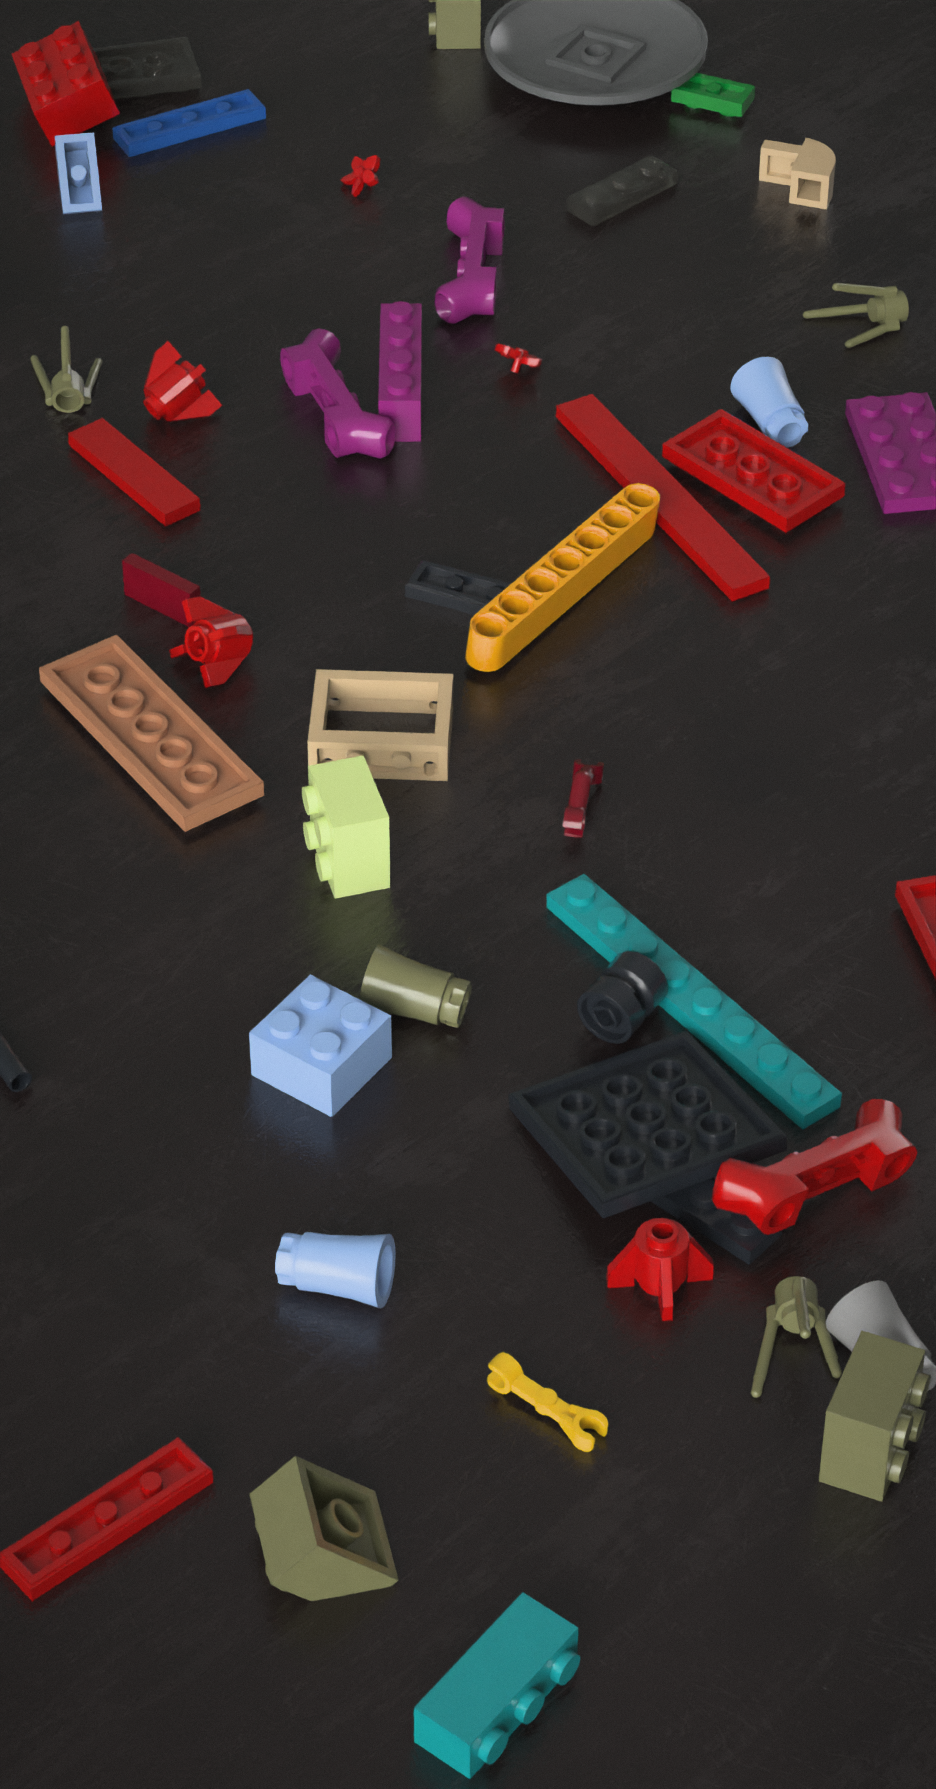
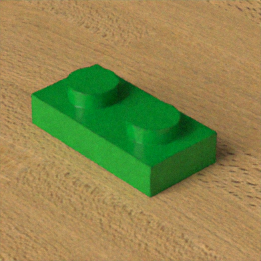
M696 73L687 82L671 90L672 102L684 104L689 108H702L719 112L728 117H742L755 97V86L701 73Z

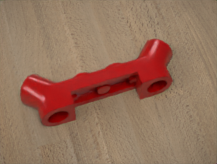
M872 1099L863 1103L856 1115L855 1130L840 1137L831 1136L820 1145L804 1152L790 1153L782 1161L768 1167L733 1158L722 1162L715 1179L712 1201L717 1209L748 1216L763 1234L770 1235L795 1225L805 1200L856 1178H859L870 1191L892 1183L912 1166L918 1151L901 1133L903 1114L900 1108L887 1100Z

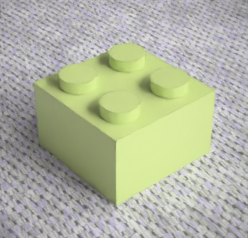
M364 755L308 766L309 786L302 787V798L307 815H310V821L303 823V831L307 848L309 850L316 849L315 862L320 881L328 880L335 899L390 888L389 815Z

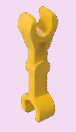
M501 1352L489 1362L488 1367L492 1372L487 1377V1383L492 1389L501 1394H507L512 1391L533 1405L539 1414L548 1415L557 1421L574 1446L579 1450L589 1452L593 1450L595 1445V1438L590 1433L583 1431V1429H593L603 1437L607 1435L608 1420L602 1413L573 1404L569 1405L557 1397L554 1390L544 1388L525 1376L522 1367L511 1355Z

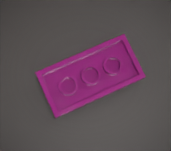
M908 392L903 395L881 397L866 396L859 399L846 400L845 414L883 514L936 509V412L928 392Z

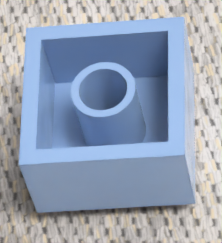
M310 974L249 1032L251 1075L333 1117L392 1058L391 1015Z

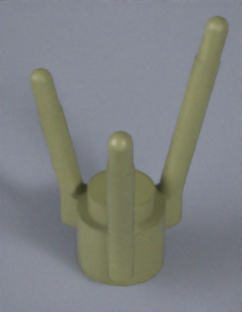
M834 283L832 289L835 291L875 296L870 298L867 304L808 310L803 313V317L806 319L868 313L870 320L878 322L880 325L847 340L845 346L851 348L886 332L900 330L899 322L907 320L909 306L905 293L902 290H898L896 285L877 287Z
M62 326V370L53 377L51 384L38 356L32 355L31 362L44 390L46 405H53L58 411L64 413H72L82 408L83 404L91 403V392L99 374L102 359H95L84 384L82 377L76 371L71 370L69 328Z
M800 1276L788 1277L780 1281L775 1288V1304L766 1308L767 1324L751 1389V1395L755 1398L760 1397L762 1394L777 1329L780 1325H783L784 1329L791 1333H800V1336L804 1339L810 1337V1329L815 1327L832 1376L839 1378L842 1375L829 1331L826 1329L825 1309L818 1304V1291L815 1283L808 1278Z

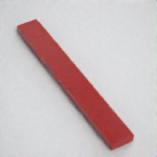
M593 394L556 405V418L623 488L630 484L640 483L652 486L658 491L660 503L656 523L732 602L769 589L770 576Z

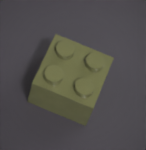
M861 1330L826 1410L819 1482L883 1502L890 1482H901L909 1458V1451L904 1450L908 1440L915 1443L918 1441L926 1416V1411L918 1408H921L925 1401L931 1375L923 1373L924 1349Z

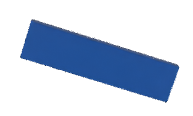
M249 89L115 126L113 127V139L128 157H132L266 119V107Z

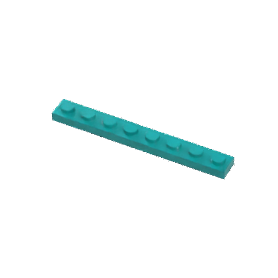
M582 874L547 893L546 908L610 963L619 953L625 951L638 952L656 963L664 973L668 983V994L659 1006L802 1130L841 1107L842 1093L587 875Z

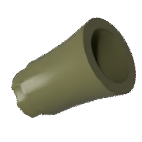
M378 944L368 963L359 999L388 1014L417 1019L434 1025L444 1023L459 1028L469 1003L472 986L468 980L455 978L454 973L428 966Z

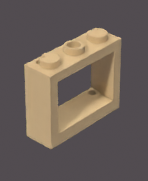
M316 669L308 734V766L364 755L373 779L448 781L453 719V674ZM328 710L436 714L435 734L326 730Z

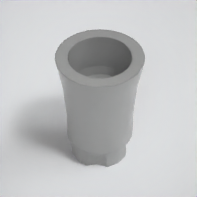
M879 1280L871 1281L853 1289L830 1311L826 1320V1329L851 1352L861 1330L924 1349L923 1373L931 1375L928 1391L936 1385V1366L932 1362L931 1353L905 1318L886 1282Z

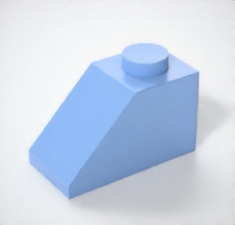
M94 133L55 136L56 161L63 214L102 211Z

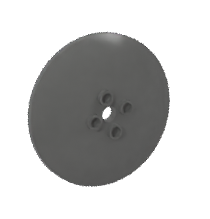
M511 0L502 6L490 19L485 30L484 47L486 57L492 68L507 82L523 91L564 103L615 105L653 98L687 82L698 72L705 61L708 36L706 28L698 15L679 0Z

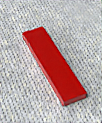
M104 418L68 433L70 447L165 527L200 511V498Z
M177 1437L1 1551L0 1568L31 1601H34L212 1484L213 1470L185 1442Z

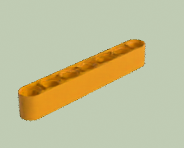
M640 483L626 486L478 611L470 620L465 656L467 663L472 668L484 672L496 671L502 668L647 542L655 531L660 503L658 491L652 486Z

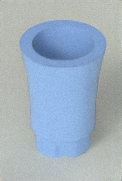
M759 357L747 362L735 373L731 381V393L756 421L762 433L786 448L799 443L802 436L808 432V423L804 417V411L789 385L783 364L773 357Z
M305 1232L303 1235L284 1233L281 1237L275 1262V1273L278 1277V1283L296 1285L298 1290L352 1299L381 1309L387 1303L393 1284L396 1257L394 1238L391 1234L356 1236Z

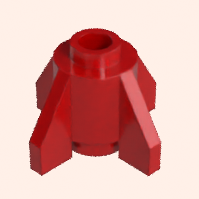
M169 341L154 352L143 389L146 397L143 400L144 406L157 420L164 418L172 422L209 417L222 404L209 389L201 395V390L206 386L201 374L206 369L202 364L195 368L185 360L179 365L175 364L182 356Z
M201 596L185 599L182 601L187 623L195 622V624L187 629L185 644L169 650L171 659L189 655L194 661H200L204 664L200 666L205 688L222 685L251 651L253 642L252 628L242 615L233 613Z
M654 1218L644 1222L637 1229L635 1237L607 1266V1287H634V1279H636L646 1293L658 1296L662 1321H673V1293L678 1290L685 1279L687 1282L713 1280L714 1264L712 1257L687 1232L683 1225L667 1218Z

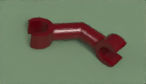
M581 759L574 760L571 792L563 819V827H565L564 836L583 837L591 784L602 783L604 763L599 762L597 765H588L581 763Z

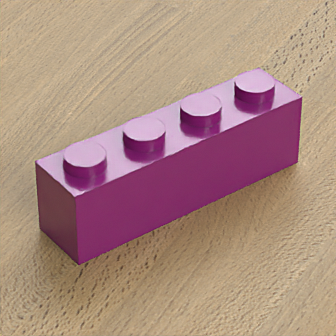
M404 301L381 303L379 415L390 417L393 420L396 429L395 442H421L422 303H408Z

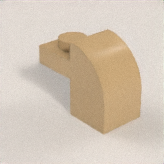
M805 138L802 146L764 140L761 146L759 181L790 186L789 203L827 210L833 196L836 157L827 145L810 138Z

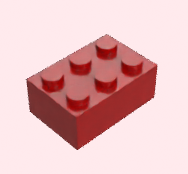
M79 21L71 25L61 26L53 34L37 42H29L11 54L32 111L52 147L55 146V136L80 134L120 114L98 57Z

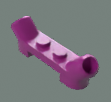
M463 196L451 203L447 213L448 229L461 238L457 278L438 287L434 301L438 316L449 324H456L472 315L495 314L497 267H485L486 255L502 256L504 243L505 208L484 207L470 197Z
M320 328L315 329L308 334L302 344L282 348L280 360L285 380L295 396L311 393L324 412L325 443L335 457L360 453L381 459L390 454L395 443V424L390 417L361 410L357 395L354 392H349L345 386L341 371L333 368L340 359L341 348L339 340L332 332Z

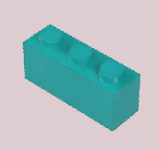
M522 1592L414 1707V1742L468 1779H471L485 1763L493 1764L503 1753L509 1736L521 1723L525 1725L531 1723L540 1712L545 1697L557 1684L565 1685L575 1674L580 1663V1655H578L579 1628Z

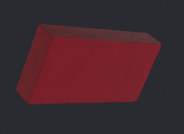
M131 553L122 560L124 595L188 627L195 624V622L187 623L182 601L200 597L199 585L134 553Z

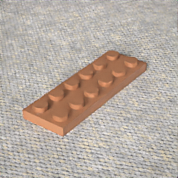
M114 635L39 667L40 682L185 832L264 796V782L118 635Z

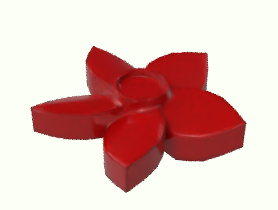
M377 155L370 156L365 161L354 156L351 163L353 172L340 179L345 185H353L351 193L355 198L360 194L365 183L370 187L379 183L375 173L380 167L381 158Z
M496 344V352L507 359H514L511 368L512 372L518 373L521 364L535 368L541 365L542 359L529 354L527 350Z

